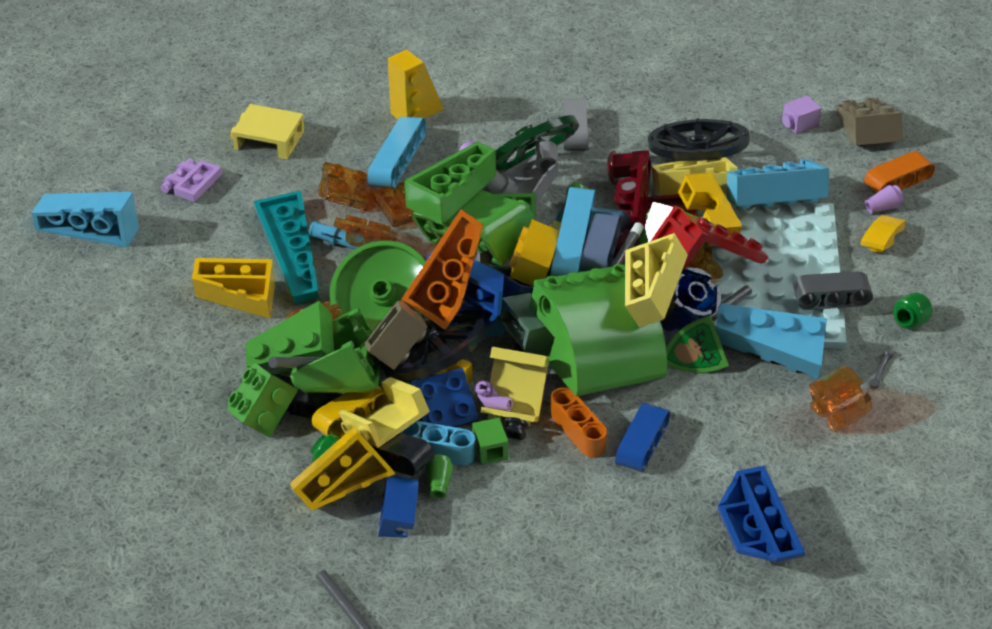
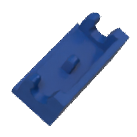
M398 476L387 477L383 492L378 537H408V532L399 531L396 528L413 529L419 480Z

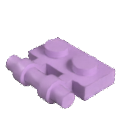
M189 158L187 161L181 162L176 167V171L164 179L160 189L164 193L174 189V195L196 202L222 175V169L220 166L203 160L196 164L194 159Z

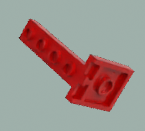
M678 206L672 208L650 240L653 241L675 233L688 254L681 275L705 241L759 264L765 263L769 258L761 250L763 245L755 239L750 238L748 241L736 231L730 233L728 229L720 224H717L715 227L703 217L699 219L694 218Z

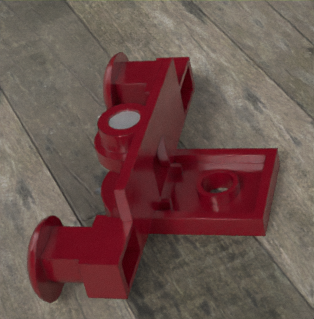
M613 150L608 156L607 173L611 183L616 186V191L614 192L615 203L619 207L618 210L628 213L631 220L629 229H623L622 234L619 235L613 258L617 255L635 223H641L645 228L647 213L651 209L653 202L670 207L678 206L685 212L698 217V210H687L679 194L649 197L652 170L649 150L632 151V153L617 154ZM639 238L633 247L639 246Z

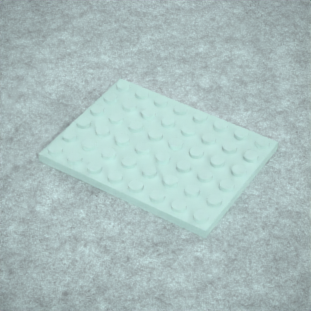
M775 202L771 207H762L759 204H754L749 209H738L736 205L730 203L742 224L740 234L748 241L750 238H753L762 244L763 248L761 250L769 258L765 263L759 264L718 246H707L706 242H704L687 267L690 269L689 288L685 292L686 325L696 321L742 287L748 285L752 289V294L739 302L737 306L827 318L824 348L846 349L844 308L804 310L798 306L793 289L794 280L801 275L840 272L834 204L796 202V204L787 205ZM698 210V217H703L705 212ZM717 319L713 321L715 328Z

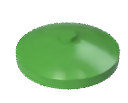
M376 241L355 249L339 264L331 281L330 302L336 317H339L359 307L370 329L374 332L395 303L403 301L401 300L426 261L416 250L396 241Z

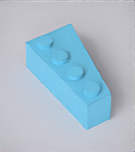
M809 159L800 160V164L791 161L783 162V167L764 165L763 171L753 167L727 171V200L736 205L738 209H749L754 204H759L762 207H771L775 202L792 205L796 204V200L818 202L819 198H827L829 194V168Z
M133 192L44 194L32 211L36 231L121 247H128L139 229Z
M719 303L716 331L722 345L744 353L756 354L761 356L760 359L767 362L772 360L785 365L786 369L796 372L798 370L809 374L811 378L817 380L819 378L827 318Z

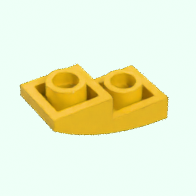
M881 215L868 228L861 239L860 245L869 247V250L873 252H883L894 245L895 235L904 230L906 220Z

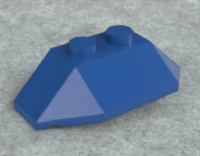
M474 260L459 311L473 310L479 312L483 316L487 327H489L501 316L504 274Z
M765 466L737 471L718 505L719 514L736 552L773 562L804 557V548Z

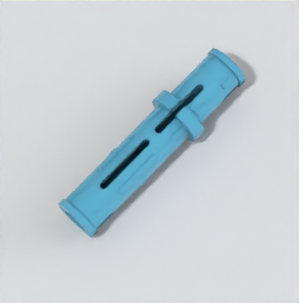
M316 221L312 222L309 228L310 237L329 241V244L334 246L340 244L357 249L365 244L379 241L341 230L340 226L334 225L331 227Z

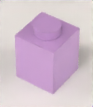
M808 95L784 104L782 122L786 128H790L795 134L819 126L821 107Z

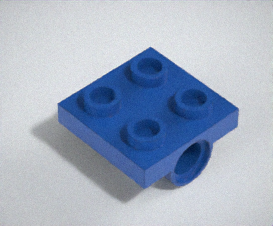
M463 368L410 382V385L421 389L430 411L419 421L459 427L479 420Z

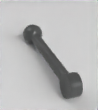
M886 349L883 352L884 358L874 379L869 381L870 388H879V379L886 364L894 356V352L891 349Z

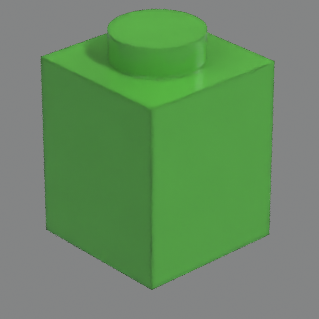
M500 418L472 423L475 449L481 465L509 459L508 439Z

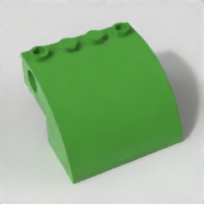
M616 264L613 267L593 268L590 271L571 272L567 275L548 276L545 279L534 280L529 308L555 337L549 364L575 396L666 377L667 354L661 322L657 321L638 327L625 307L624 265Z

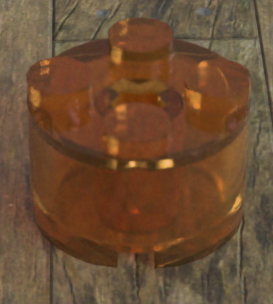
M847 366L835 368L809 384L813 399L810 402L811 409L818 416L823 414L834 432L844 429L869 413L872 409V402L869 393L864 394L860 388L864 384L860 377Z

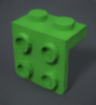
M254 363L244 372L242 383L238 390L234 391L229 397L227 410L245 425L270 438L298 390Z

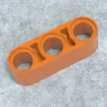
M912 151L870 169L865 175L864 183L875 193H878L888 185H897L900 190L905 189L903 187L908 188L923 182V179H930L934 174L935 166L919 151Z
M558 388L554 390L551 394L552 419L584 455L590 458L604 455L607 440V429L604 424L570 389Z

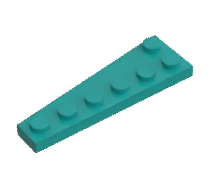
M301 190L253 201L255 212L293 303L297 304L319 298Z

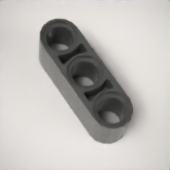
M859 271L801 275L793 282L798 306L804 310L860 307L869 304L873 299V292L868 277L865 273Z

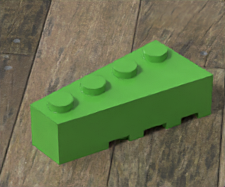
M477 141L404 180L406 207L443 225L496 177L495 149Z

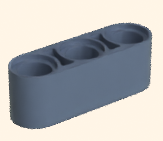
M594 213L582 252L581 271H590L593 268L602 269L611 265L620 235L621 216Z

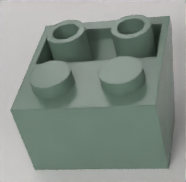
M531 293L502 298L501 316L497 319L524 352L549 356L554 336L529 308Z

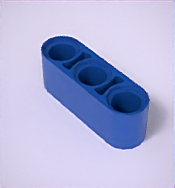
M643 402L618 447L615 463L644 472L643 466H647L655 451L653 447H657L665 432L663 428L668 426L670 410Z

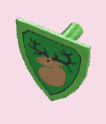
M711 315L686 325L673 337L666 348L667 365L678 370L691 373H706L729 366Z

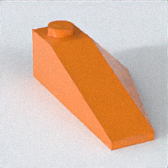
M460 209L401 299L444 330L448 328L462 306L484 226L483 223Z

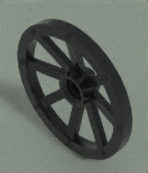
M697 118L664 124L653 130L648 136V147L652 153L664 158L683 161L712 160L731 156L743 151L750 143L749 131L746 127L732 121ZM695 130V135L688 138L678 133ZM702 130H718L710 137L702 135ZM727 133H732V134L736 135V136H732V137H729V138L720 140V139H721L722 137H724ZM670 136L678 142L663 140L662 138Z
M473 310L458 311L446 330L431 320L425 321L428 327L426 328L424 338L419 343L415 342L409 350L410 354L407 360L402 365L398 364L395 369H392L380 361V366L385 376L402 382L419 380L456 364L471 353L484 339L487 333V324L483 316ZM475 325L473 331H455ZM446 339L465 340L453 350L445 344ZM438 350L443 355L438 359L425 363L428 353ZM418 351L414 367L402 368Z

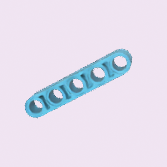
M400 117L369 167L367 178L370 187L395 188L425 137V118Z
M576 187L569 188L551 276L556 277L567 275L571 272H581V257L592 219L595 190Z

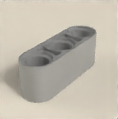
M563 99V116L574 115L579 123V128L575 134L563 142V149H587V100Z

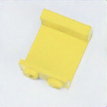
M249 104L246 111L241 114L237 125L231 130L230 137L233 140L234 149L239 150L247 138L277 144L278 158L288 159L304 133L303 113Z
M492 347L490 358H494L490 383L499 396L513 399V407L511 411L481 407V412L488 414L487 419L500 418V421H504V417H516L525 420L529 426H531V422H539L550 357Z
M392 377L387 378L381 383L389 401L365 418L342 409L338 413L342 420L341 427L346 434L351 428L355 427L370 445L376 448L381 447L430 412L420 388Z

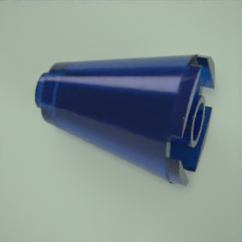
M691 267L681 272L666 316L663 320H660L663 329L667 331L678 330L698 319L714 314L720 307L722 299L720 288L718 285L715 286L710 280L712 277L707 272Z

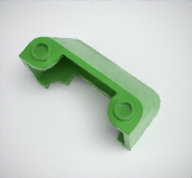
M480 190L460 208L484 224L477 251L482 254L484 251H488L493 255L492 262L500 266H504L514 252L523 227L528 228L532 219L536 220L527 202L523 200L516 201ZM460 209L443 225L415 211L412 214V218L427 240L437 245Z
M359 307L332 320L334 352L303 367L293 368L292 375H290L294 387L297 390L301 389L305 393H367L376 389L379 382L381 360L369 353L364 344L373 332Z

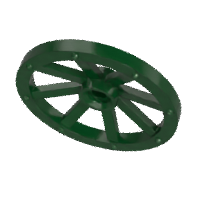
M566 115L546 121L535 127L528 125L521 128L515 133L516 137L495 150L496 170L499 173H503L535 155L536 148L527 153L525 152L537 146L540 142L546 141L541 137L555 135L548 141L559 146L578 130L579 123L574 115ZM517 150L515 158L508 160Z

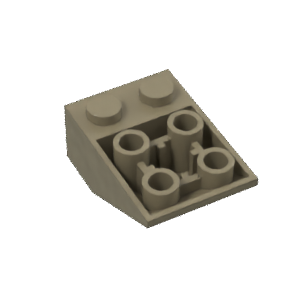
M866 98L865 102L856 103V100H844L842 104L835 105L851 143L866 145L903 141L902 112L895 109L894 106L880 101L879 98Z
M397 301L364 344L369 353L392 369H395L398 364L402 365L407 360L410 354L409 350L415 342L419 343L424 338L428 326L416 309L404 301Z

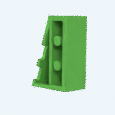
M317 301L247 341L246 367L249 368L256 363L269 373L280 375L292 372L293 368H271L269 366V359L271 357H324L334 352L332 313L320 301Z

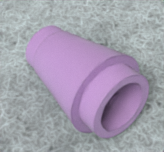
M888 185L868 200H865V207L870 214L899 208L900 204L904 202L902 191L897 185Z

